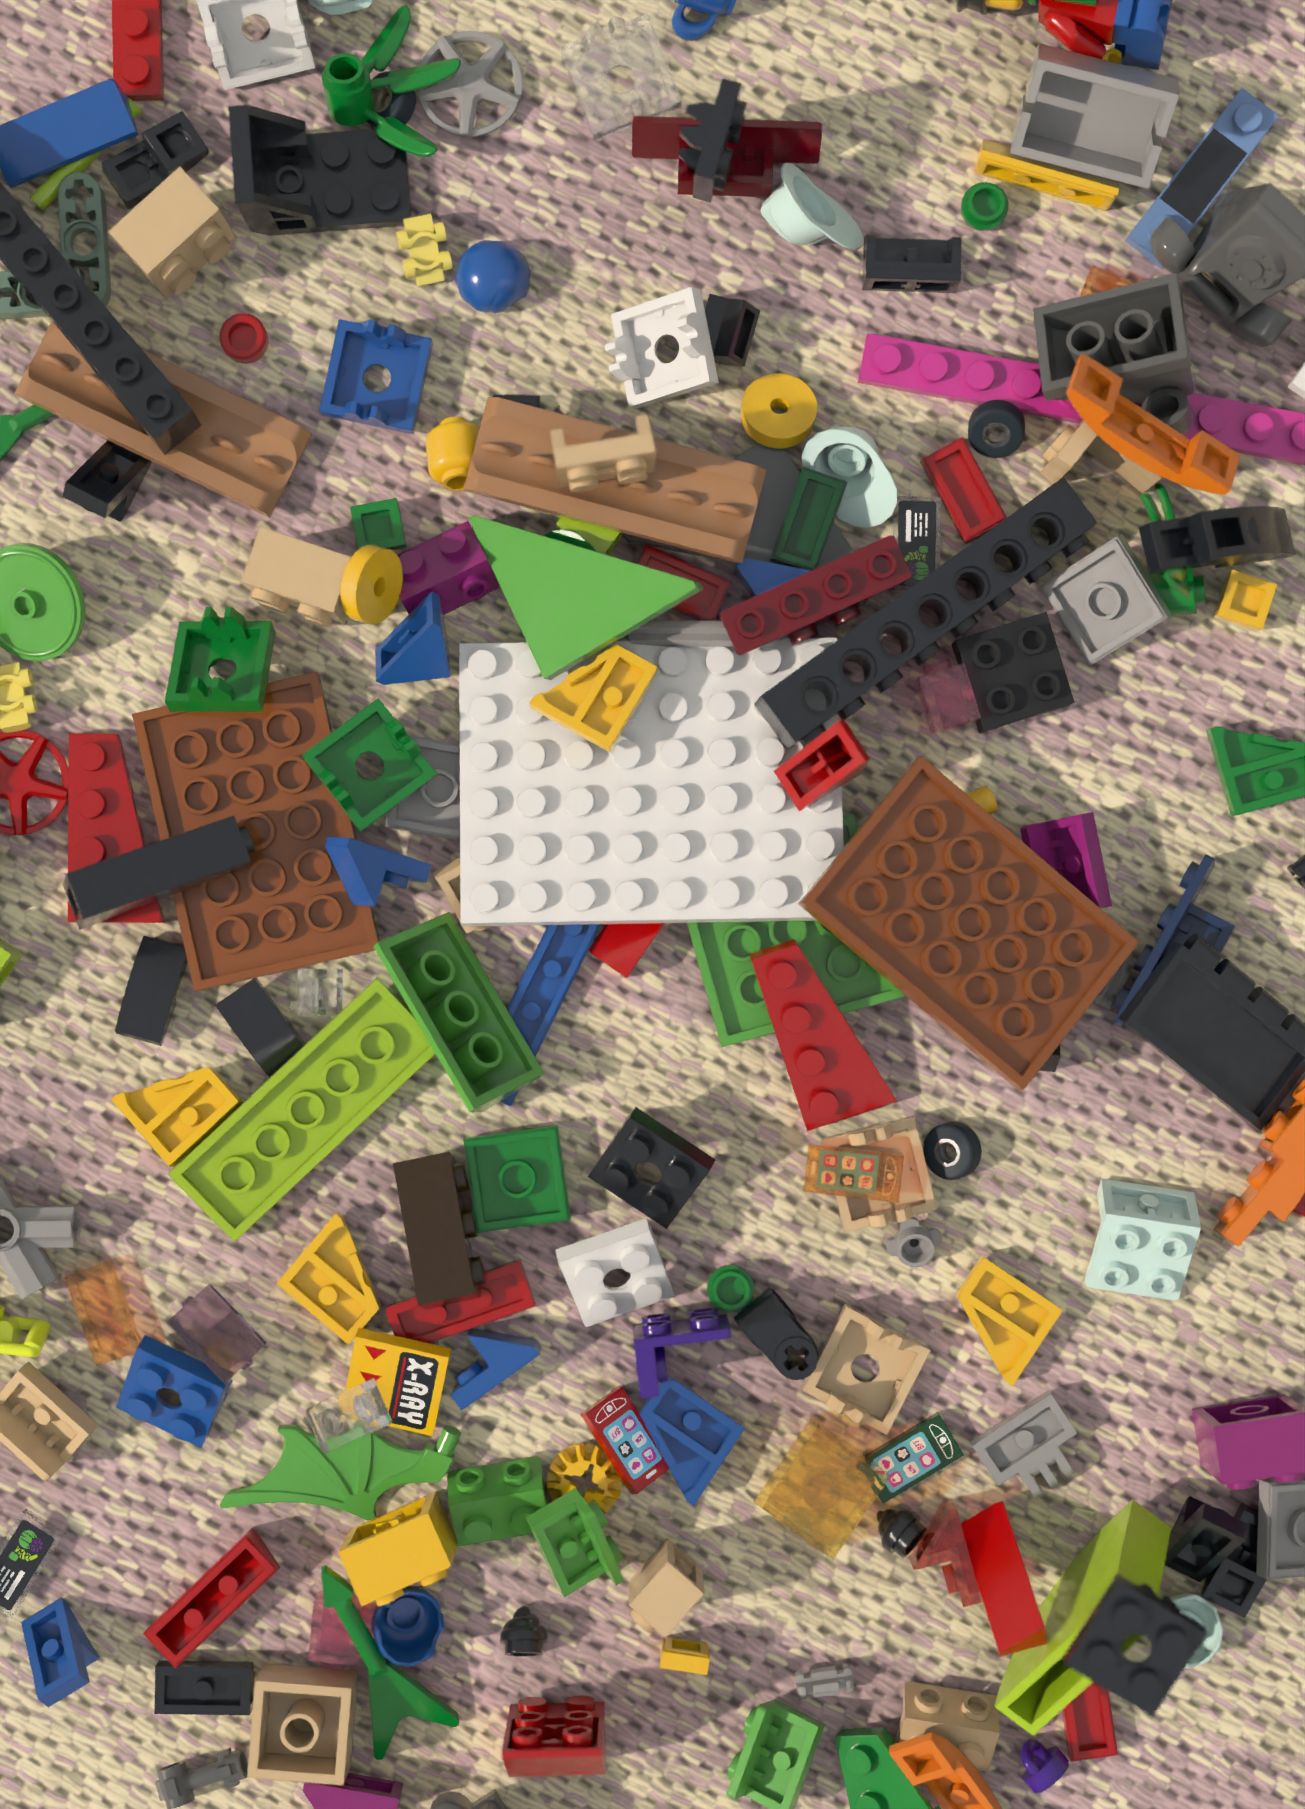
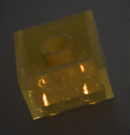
M810 1417L758 1492L754 1503L833 1560L887 1483L889 1473L823 1424Z

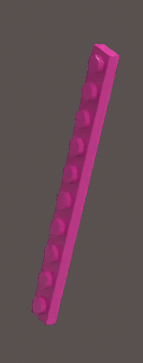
M867 333L857 383L981 405L990 400H1004L1014 404L1023 414L1078 424L1083 420L1070 400H1046L1042 392L1039 364ZM1197 393L1187 396L1194 414L1191 427L1183 434L1187 438L1192 439L1203 430L1237 453L1305 465V413ZM1133 402L1134 404L1138 405L1139 407H1142L1141 404Z

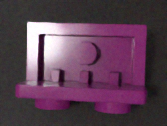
M469 521L397 555L403 571L402 589L399 597L408 614L431 591L440 596L442 612L445 615L472 601L481 599L486 594L497 590L500 586Z
M1094 812L1026 825L1020 828L1022 842L1099 908L1112 906Z

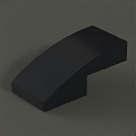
M181 111L142 132L141 142L102 162V172L129 210L145 199L179 167L185 172L190 170L208 155L209 149L184 112Z
M143 935L121 1004L115 1028L116 1034L162 1046L176 1007L175 996L188 963L184 946Z
M253 978L215 1005L239 1040L269 1078L305 1045V1042L287 1016H283L258 978Z
M1241 1502L1234 1517L1248 1524L1246 1540L1206 1576L1201 1596L1245 1618L1267 1579L1256 1575L1258 1510Z

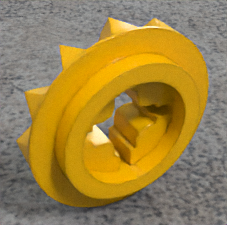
M578 1443L563 1449L557 1454L547 1474V1490L552 1501L577 1488V1484L571 1480V1477L573 1475L581 1477L584 1471L588 1470L589 1465L592 1464L594 1465L592 1468V1482L597 1484L598 1488L602 1490L597 1488L595 1490L587 1489L582 1497L587 1503L595 1500L604 1514L609 1512L620 1497L622 1479L601 1446L591 1443Z

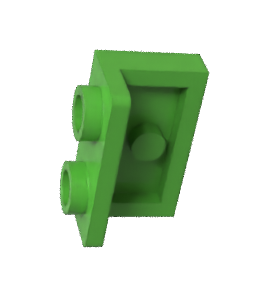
M540 1457L453 1470L447 1474L448 1507L458 1546L533 1534L526 1517L548 1504L543 1484Z
M574 1488L526 1517L554 1582L564 1597L604 1573L608 1575L615 1586L624 1581L617 1565L623 1561L622 1554L610 1535L605 1537L602 1529L608 1526V1522L595 1500L587 1503L578 1490Z
M776 1699L754 1707L744 1725L743 1732L747 1735L743 1749L734 1756L728 1769L727 1778L731 1782L727 1795L733 1799L746 1796L769 1809H795L825 1724Z

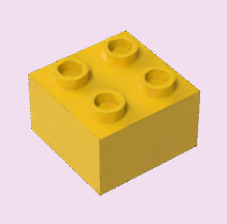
M435 1491L351 1528L338 1554L361 1606L376 1601L377 1606H382L404 1594L402 1588L418 1581H420L422 1586H427L447 1576V1568L452 1566L458 1543L440 1498Z

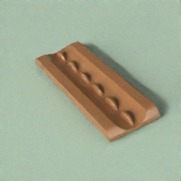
M51 322L34 358L14 392L15 396L271 518L312 437L308 430L143 350L192 408L202 425L164 455L55 324Z
M499 397L487 398L464 491L742 564L766 469L747 462L653 438L656 452L655 472L647 473L646 480L631 484H619L618 478L599 481V487L593 490L571 492L570 486L560 488L550 430H563L565 447L637 434Z

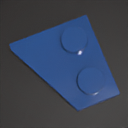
M667 1375L668 1381L659 1382L660 1396L649 1397L638 1413L685 1499L694 1506L745 1428Z

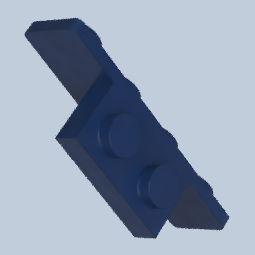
M1205 854L1200 864L1192 861L1187 868L1179 885L1186 889L1177 906L1172 903L1167 905L1157 924V928L1163 932L1155 947L1146 944L1134 966V969L1140 972L1131 989L1124 985L1112 1005L1111 1011L1117 1013L1114 1023L1120 1028L1125 1029L1126 1025L1118 1020L1119 1016L1174 942L1184 945L1191 935L1198 934L1218 952L1222 953L1235 929V925L1194 905L1215 866V858Z

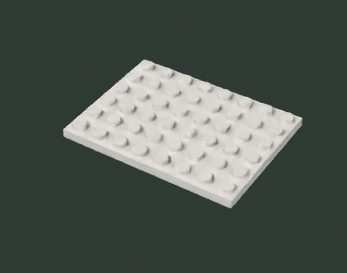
M790 638L781 641L777 639L741 656L736 654L734 647L650 646L632 644L629 641H616L552 680L543 678L527 642L459 643L461 926L816 921L798 903L844 848L842 786L799 811L777 778L774 770L804 747L799 742L787 750L754 703L769 689L835 643L837 638H809L795 645H792ZM618 644L657 666L658 673L611 752L604 750L530 708L529 703L535 695L540 692L543 695L566 680L565 676L581 666H588L593 663L598 655ZM807 689L805 691V701L809 707L814 710H824L826 708V698L821 691L817 689ZM837 714L823 724L824 727L828 729L840 720L839 715Z

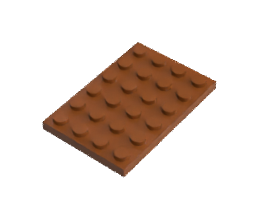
M318 672L267 683L263 711L170 712L168 707L164 706L132 714L160 841L234 816L238 827L242 825L247 827L254 845V852L249 853L251 861L246 867L173 894L194 991L375 951L373 946L380 939L373 908L352 903L325 847L327 837H345L357 840L354 824L302 758L305 752L332 733L323 687Z
M923 756L915 759L798 903L1018 1091L1024 1090L1139 943L1137 939Z

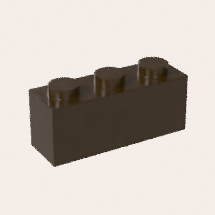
M450 1152L393 1163L418 1306L423 1309H429L481 1298L479 1285L486 1284V1277L481 1256L473 1257L470 1238L477 1237V1228L472 1209L464 1210L461 1192L469 1190L464 1163H456L455 1158Z

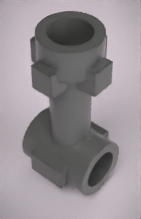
M231 1748L221 1750L217 1753V1762L187 1771L185 1761L157 1770L159 1779L155 1782L160 1801L165 1800L167 1809H173L195 1800L194 1789L222 1780L227 1789L241 1783L240 1780L247 1778L248 1764L244 1752L241 1749L231 1751Z

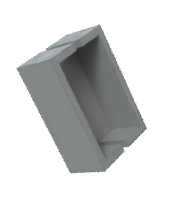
M1039 43L1026 84V95H1023L1011 135L1010 153L1148 189L1162 149L1161 137L1166 138L1180 96L1178 79Z

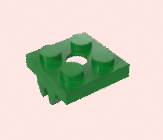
M205 607L201 621L179 622L165 696V703L169 711H263L276 633L272 622L246 621L244 616L233 607H226L224 617H219L212 607ZM220 660H231L236 664L234 674L226 680L220 677L212 679L209 675L210 668Z
M379 698L302 755V758L360 833L437 775L421 754V750L414 739L408 736L404 726L391 715ZM372 752L381 757L384 769L378 778L365 780L357 774L355 763L357 758L363 753Z

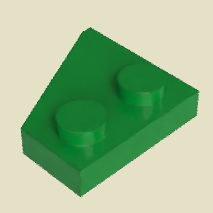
M1219 726L1206 730L1231 817L1305 796V742L1286 741L1262 734H1248L1226 730V728Z
M885 1727L843 1729L835 1736L850 1809H941L939 1805L935 1808L931 1806L918 1785L913 1786L891 1757L889 1754L890 1745L896 1743Z

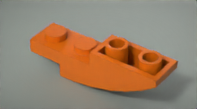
M1305 1078L1294 1089L1292 1097L1295 1098V1101L1283 1114L1279 1111L1274 1114L1262 1129L1265 1137L1258 1145L1273 1157L1269 1162L1263 1160L1254 1167L1246 1180L1250 1184L1239 1199L1236 1197L1230 1198L1216 1216L1220 1222L1213 1230L1225 1240L1238 1247L1266 1213L1275 1219L1285 1222L1305 1193Z

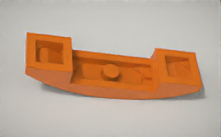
M1084 353L1078 358L1066 395L1080 417L1102 440L1139 466L1175 483L1220 495H1226L1231 491L1240 454L1203 430L1192 439L1187 438L1119 394L1123 378Z
M931 1732L890 1745L889 1754L911 1784L914 1786L924 1783L942 1809H1002L992 1790L974 1765L954 1744L944 1737Z

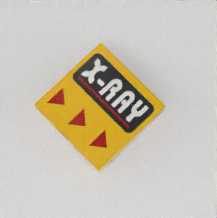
M358 1328L354 1340L341 1416L358 1420L361 1418L368 1422L433 1436L452 1349Z

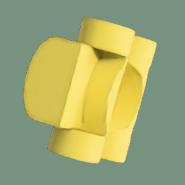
M431 213L404 218V230L396 231L400 250L408 249L411 257L402 260L406 279L415 277L417 286L445 281L443 271L451 270L453 267L449 250L439 252L437 243L447 240L443 222L433 223Z
M19 662L0 666V729L5 733L18 732L30 728L29 714L38 712V705L34 694L28 695L25 689L34 686L32 672L30 668L22 669V665Z

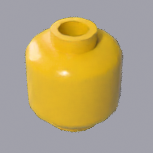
M455 416L442 420L439 426L434 427L428 433L425 444L430 476L435 482L442 484L445 489L455 492L464 491L480 426L468 422L463 417Z

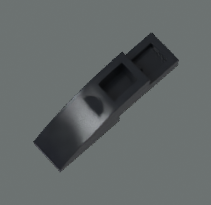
M1251 506L1200 511L1190 517L1149 522L1139 527L1149 575L1166 573L1173 567L1192 569L1215 565V568L1288 558L1296 555L1286 511L1279 507Z

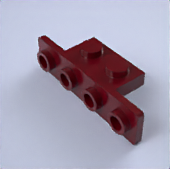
M635 116L632 120V156L634 158L679 159L678 194L693 195L695 170L690 169L679 158L680 148H694L679 133L681 126L693 127L702 124L692 118ZM745 119L738 144L728 143L727 148L733 150L725 189L724 191L715 189L713 196L769 197L773 190V162L816 164L819 162L822 123Z
M890 535L721 611L720 619L736 654L739 656L777 639L781 641L790 638L792 645H795L818 635L816 626L833 619L835 625L839 626L861 615L859 607L865 605L868 598L908 581L911 578V572L895 537Z

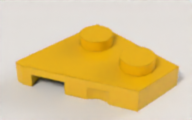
M615 644L598 655L593 663L588 666H581L565 676L566 680L543 695L541 692L535 695L529 703L530 708L604 750L611 752L657 675L658 667Z
M212 1067L195 1070L179 1078L162 1080L153 1083L152 1086L133 1092L116 1094L111 1099L169 1167H175L243 1103L240 1097Z
M339 1212L335 1213L276 1283L348 1345L355 1338L358 1328H363L381 1307V1303L344 1216Z
M982 1255L955 1294L1003 1379L1013 1387L1063 1310Z

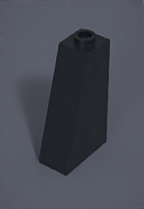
M231 816L66 873L63 887L79 930L242 869L251 861L249 853L254 852V845L245 825L238 827L235 817Z

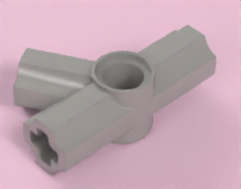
M0 1176V1216L9 1218L14 1227L11 1239H5L0 1236V1265L20 1299L23 1300L60 1278L43 1248L77 1247L81 1233V1216L78 1212V1205L18 1206Z

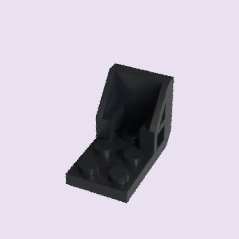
M251 105L228 106L235 204L251 232L272 236L404 226V218L412 217L408 154L378 137L375 129L310 134L306 122Z

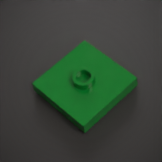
M558 1125L465 1137L463 1139L477 1233L571 1220Z

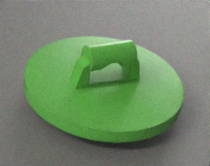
M16 543L1 548L0 646L12 655L30 661L50 660L65 653L78 640L85 622L84 595L75 574L58 555L42 546L31 543Z

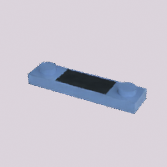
M1241 88L1127 236L1125 242L1162 269V265L1157 261L1150 246V237L1153 232L1168 217L1174 220L1188 236L1279 115L1245 89Z

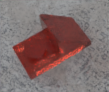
M952 1499L944 1500L928 1524L924 1536L910 1554V1563L913 1569L917 1570L949 1561V1564L941 1566L948 1594L957 1593L963 1607L982 1603L958 1510Z

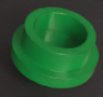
M982 182L973 185L966 191L961 201V214L964 221L970 227L979 231H989L997 228L1004 221L1008 212L1007 196L1000 187L992 183Z
M733 1264L723 1265L710 1275L707 1283V1294L709 1300L717 1309L727 1313H734L743 1310L751 1302L754 1295V1283L752 1277L744 1268Z

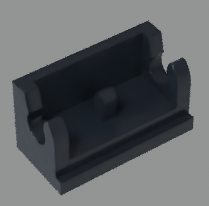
M866 234L864 236L862 290L956 293L961 282V237H951L948 240L876 238L875 234Z

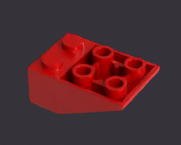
M580 1695L567 1698L566 1703H547V1700L542 1697H527L520 1699L518 1704H510L502 1747V1760L508 1776L605 1774V1702H594L593 1697Z

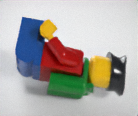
M956 0V9L958 12L964 9H971L986 15L990 7L1013 11L1018 10L1022 7L1025 0ZM1027 0L1029 5L1036 6L1038 0ZM1039 0L1038 22L1045 25L1046 31L1071 52L1126 66L1159 70L1173 0ZM1115 44L1114 48L1106 51L1105 45Z

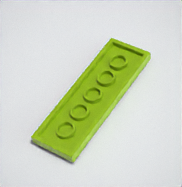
M377 977L173 1167L168 1175L235 1242L436 1053L412 1012Z

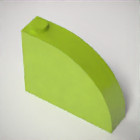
M1132 1499L1087 1543L1039 1607L1045 1626L1047 1644L1013 1654L994 1705L996 1709L1034 1736L1093 1682L1065 1665L1063 1656L1116 1574L1121 1575L1137 1586L1142 1583L1150 1585L1155 1594L1159 1596L1171 1531L1170 1526ZM1134 1634L1125 1638L1121 1644L1122 1655L1143 1636Z

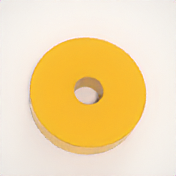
M782 373L764 375L754 380L744 392L740 411L741 423L746 433L763 446L777 449L793 447L803 442L812 432L817 414V401L810 387L794 376ZM781 408L785 413L777 414L772 409Z
M366 545L358 549L350 558L344 570L340 588L341 604L349 618L366 624L376 625L383 622L392 613L398 602L403 582L402 565L394 551L375 545Z

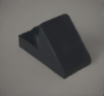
M107 440L65 482L62 497L103 518L109 516L121 522L152 461Z
M1189 1496L1170 1532L1165 1565L1201 1582L1246 1540L1248 1524L1229 1515L1220 1508H1215Z

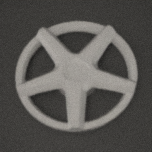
M462 31L440 37L437 43L426 53L420 66L432 63L441 52L445 60L458 58L461 60V65L457 73L453 74L449 79L417 90L423 110L438 127L457 136L478 137L499 129L512 117L522 95V74L514 54L504 41L483 32ZM475 41L491 47L475 63L469 64L454 44ZM502 56L507 60L513 72L514 93L489 80V74ZM455 97L459 102L460 128L442 120L434 112L429 101ZM484 99L508 107L503 115L493 123L474 129L477 105L484 101Z

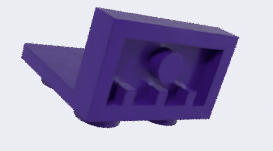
M701 1308L689 1311V1318L671 1320L670 1314L660 1313L643 1316L642 1324L633 1325V1341L640 1398L660 1396L659 1382L668 1381L664 1346L731 1338L727 1314L718 1315L717 1308Z

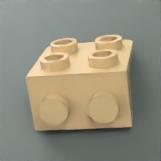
M1084 420L1076 428L1068 424L1042 455L1049 462L1040 474L1053 484L1059 481L1074 466L1085 450L1141 493L1147 491L1162 478L1113 449Z

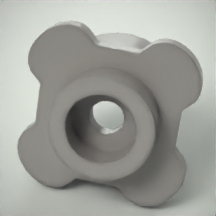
M913 1217L908 1221L900 1222V1229L897 1234L886 1241V1250L891 1256H898L899 1260L907 1266L922 1267L932 1259L935 1252L934 1247L941 1244L942 1235L937 1228L928 1229L919 1224L918 1219ZM916 1239L918 1243L910 1244V1241Z

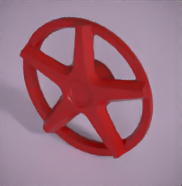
M28 730L10 733L2 731L0 732V742L12 738H24L34 742L21 759L15 763L11 762L0 751V799L5 798L8 800L13 827L0 824V833L8 835L31 834L51 824L65 807L68 800L69 768L61 751L46 737ZM46 749L52 753L58 762L62 775V786L37 778L35 769ZM32 796L58 799L56 806L49 815L33 825H27L28 799Z

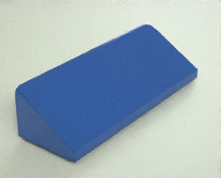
M108 79L1 124L0 169L7 185L10 188L16 187L139 135L127 95L116 80Z

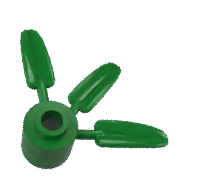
M404 5L392 16L364 55L362 61L357 56L349 53H341L331 57L327 61L322 73V83L329 115L336 123L343 126H357L370 119L377 124L375 132L384 141L413 155L430 157L438 151L435 143L394 117L384 118L374 112L375 102L372 89L390 86V90L394 94L422 89L449 78L457 73L461 65L460 59L452 58L392 71L387 77L370 79V73L373 69L382 72L387 68L404 40L411 20L410 9L407 5Z
M1155 484L1165 520L1175 519L1173 507L1165 487L1162 484ZM1147 493L1141 494L1140 498L1147 510L1150 521H1162L1161 514L1152 496ZM1173 567L1166 573L1149 575V571H1147V575L1172 616L1197 614V604H1206L1204 575L1194 576V568Z

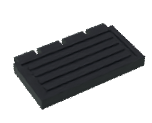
M1193 934L1184 945L1176 942L1173 943L1124 1009L1118 1020L1247 1124L1261 1131L1305 1072V1023L1294 1014L1288 1015L1289 1010L1262 987L1259 986L1254 989L1255 981L1231 961L1224 959L1220 962L1222 954L1198 934Z

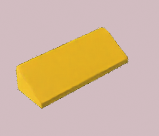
M987 139L982 141L974 169L976 174L1105 211L1111 207L1119 192V181L1011 154L1010 146Z

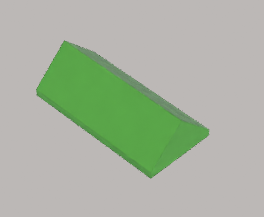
M450 912L379 941L373 946L469 1112H484L545 1074Z

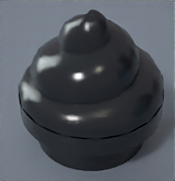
M909 1509L878 1511V1532L882 1537V1547L890 1554L896 1552L902 1558L906 1557L917 1546L926 1532L927 1528L919 1522L921 1517Z
M525 1605L515 1611L513 1618L506 1622L503 1631L500 1633V1643L505 1644L506 1656L543 1655V1643L548 1642L547 1629L540 1625L538 1617L531 1614L529 1607Z

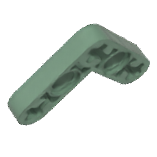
M76 172L63 179L58 191L62 256L73 269L74 265L89 267V278L96 287H99V291H94L93 293L106 307L111 297L105 195L100 185L92 176L87 173ZM85 186L87 191L93 194V197L85 199V213L90 219L96 218V221L81 219L80 208L75 200L71 199V196L78 195L79 187ZM82 232H92L97 237V246L88 255H78L73 250V241ZM99 264V268L91 267ZM80 267L75 268L74 270L85 282L84 272ZM0 271V291L5 294L17 293L21 302V306H17V302L13 297H0V320L48 317L39 305H34L30 302L28 292L10 271ZM14 283H18L17 292Z

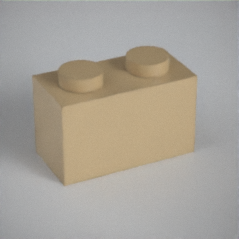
M667 1538L630 1579L629 1606L632 1608L630 1612L631 1617L645 1631L652 1633L655 1629L666 1638L704 1595L702 1568Z

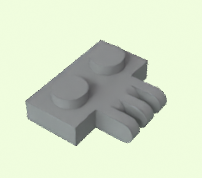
M1049 1390L970 1442L998 1486L1019 1473L1035 1499L1042 1495L1043 1492L1041 1486L1033 1477L1041 1473L1051 1488L1059 1483L1049 1468L1057 1462L1059 1470L1066 1477L1075 1473L1058 1446L1076 1435L1077 1432Z

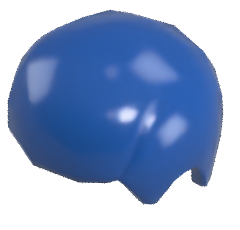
M483 240L471 246L460 257L455 283L461 298L477 311L501 313L507 311L518 300L527 296L531 270L525 256L504 241Z
M420 1586L402 1588L404 1591L402 1596L388 1604L376 1605L372 1615L371 1629L378 1649L383 1656L395 1665L413 1667L430 1659L436 1653V1642L445 1627L444 1617L438 1600Z

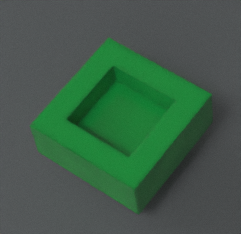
M397 498L350 507L358 549L366 545H375L389 550L407 547Z

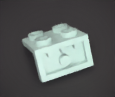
M1101 1178L1097 1192L1101 1223L1085 1276L1086 1286L1100 1290L1173 1301L1178 1300L1201 1230L1195 1192Z

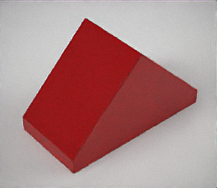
M843 718L774 770V773L797 809L801 811L861 775L870 758Z

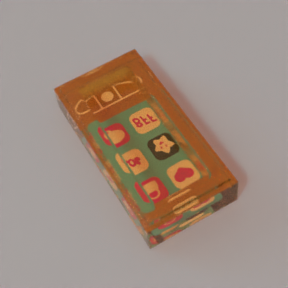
M808 1143L803 1191L899 1203L904 1154Z
M111 1259L65 1276L67 1287L95 1365L99 1366L134 1353L141 1342V1338L113 1260Z

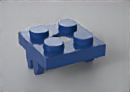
M339 319L319 412L327 417L414 435L433 346L432 339L408 334L405 330L393 324H389L388 327H382L374 320H367L361 324ZM374 365H381L387 368L391 374L389 386L381 392L370 391L364 385V374L368 368Z
M145 1335L135 1351L116 1408L128 1413L135 1419L143 1420L172 1434L179 1440L187 1441L202 1448L215 1418L226 1400L227 1392L233 1383V1380H231L232 1376ZM161 1388L173 1389L179 1394L182 1405L172 1406L165 1403L160 1398L158 1390Z

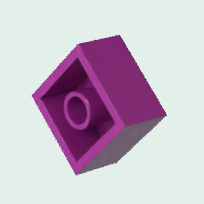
M1280 1394L1192 1408L1200 1464L1220 1484L1227 1485L1229 1489L1241 1490L1255 1487L1257 1485L1256 1480L1275 1477V1480L1278 1482H1293L1305 1478V1408L1287 1395Z

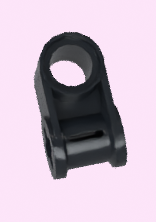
M767 1288L734 1316L737 1325L759 1350H762L778 1371L786 1378L802 1380L810 1376L816 1369L818 1362L816 1343L798 1322L789 1306L773 1288ZM792 1346L794 1349L799 1350L804 1346L806 1348L804 1352L806 1362L800 1364L797 1360L791 1363L786 1362L788 1359L787 1347Z

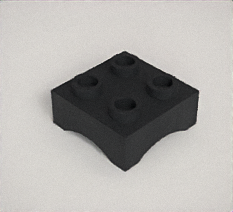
M1047 612L959 638L951 644L968 692L979 733L1075 703Z

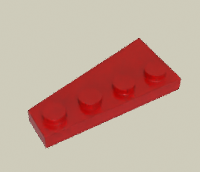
M69 733L68 873L145 846L144 832L141 820L138 818L133 798L134 791L121 738L118 734ZM158 900L100 923H165V919ZM68 901L67 922L77 923Z
M795 939L749 954L807 1131L897 1102L894 1094L880 1075Z

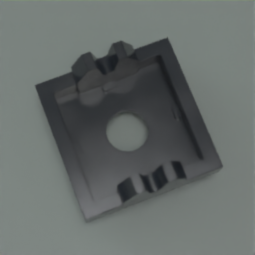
M722 78L715 104L700 102L687 105L686 115L702 124L693 127L681 126L679 133L694 148H680L679 158L690 169L695 170L693 198L711 203L715 189L721 191L725 189L733 150L727 148L728 143L738 144L745 120L744 114L747 102L740 100L741 83Z
M635 1107L618 1129L588 1177L667 1229L709 1173L716 1159ZM642 1162L654 1164L661 1171V1180L656 1183L644 1181L636 1171L637 1164Z
M1116 1574L1063 1657L1065 1665L1149 1716L1154 1717L1207 1636V1632L1203 1625L1180 1612L1178 1606L1168 1596L1163 1595L1160 1598L1155 1594L1150 1585L1142 1583L1137 1586L1121 1575ZM1130 1635H1142L1149 1640L1151 1651L1143 1661L1131 1662L1122 1655L1121 1644Z

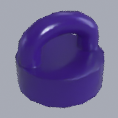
M1029 1739L1021 1748L1022 1763L1026 1768L1022 1779L1034 1793H1041L1050 1788L1062 1777L1068 1768L1069 1760L1056 1746L1046 1749L1039 1741ZM1033 1752L1038 1757L1036 1760L1033 1758Z

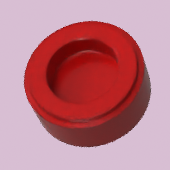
M246 313L235 314L229 317L220 329L219 340L221 347L228 357L235 362L242 364L253 363L259 360L268 348V333L262 322L253 315Z

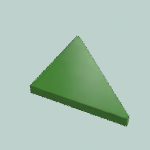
M476 515L469 518L544 679H554L703 590L699 582Z

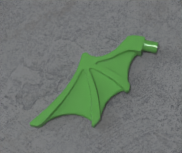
M361 1418L356 1421L357 1428L349 1433L338 1436L311 1434L296 1424L279 1425L278 1432L284 1436V1446L276 1466L257 1483L249 1487L229 1490L221 1501L220 1507L223 1509L276 1502L307 1503L340 1509L365 1520H372L376 1517L375 1504L377 1499L392 1487L409 1483H439L451 1466L455 1456L454 1450L461 1432L455 1427L446 1425L443 1427L437 1444L428 1441L424 1450H410L384 1440L372 1429L370 1422Z

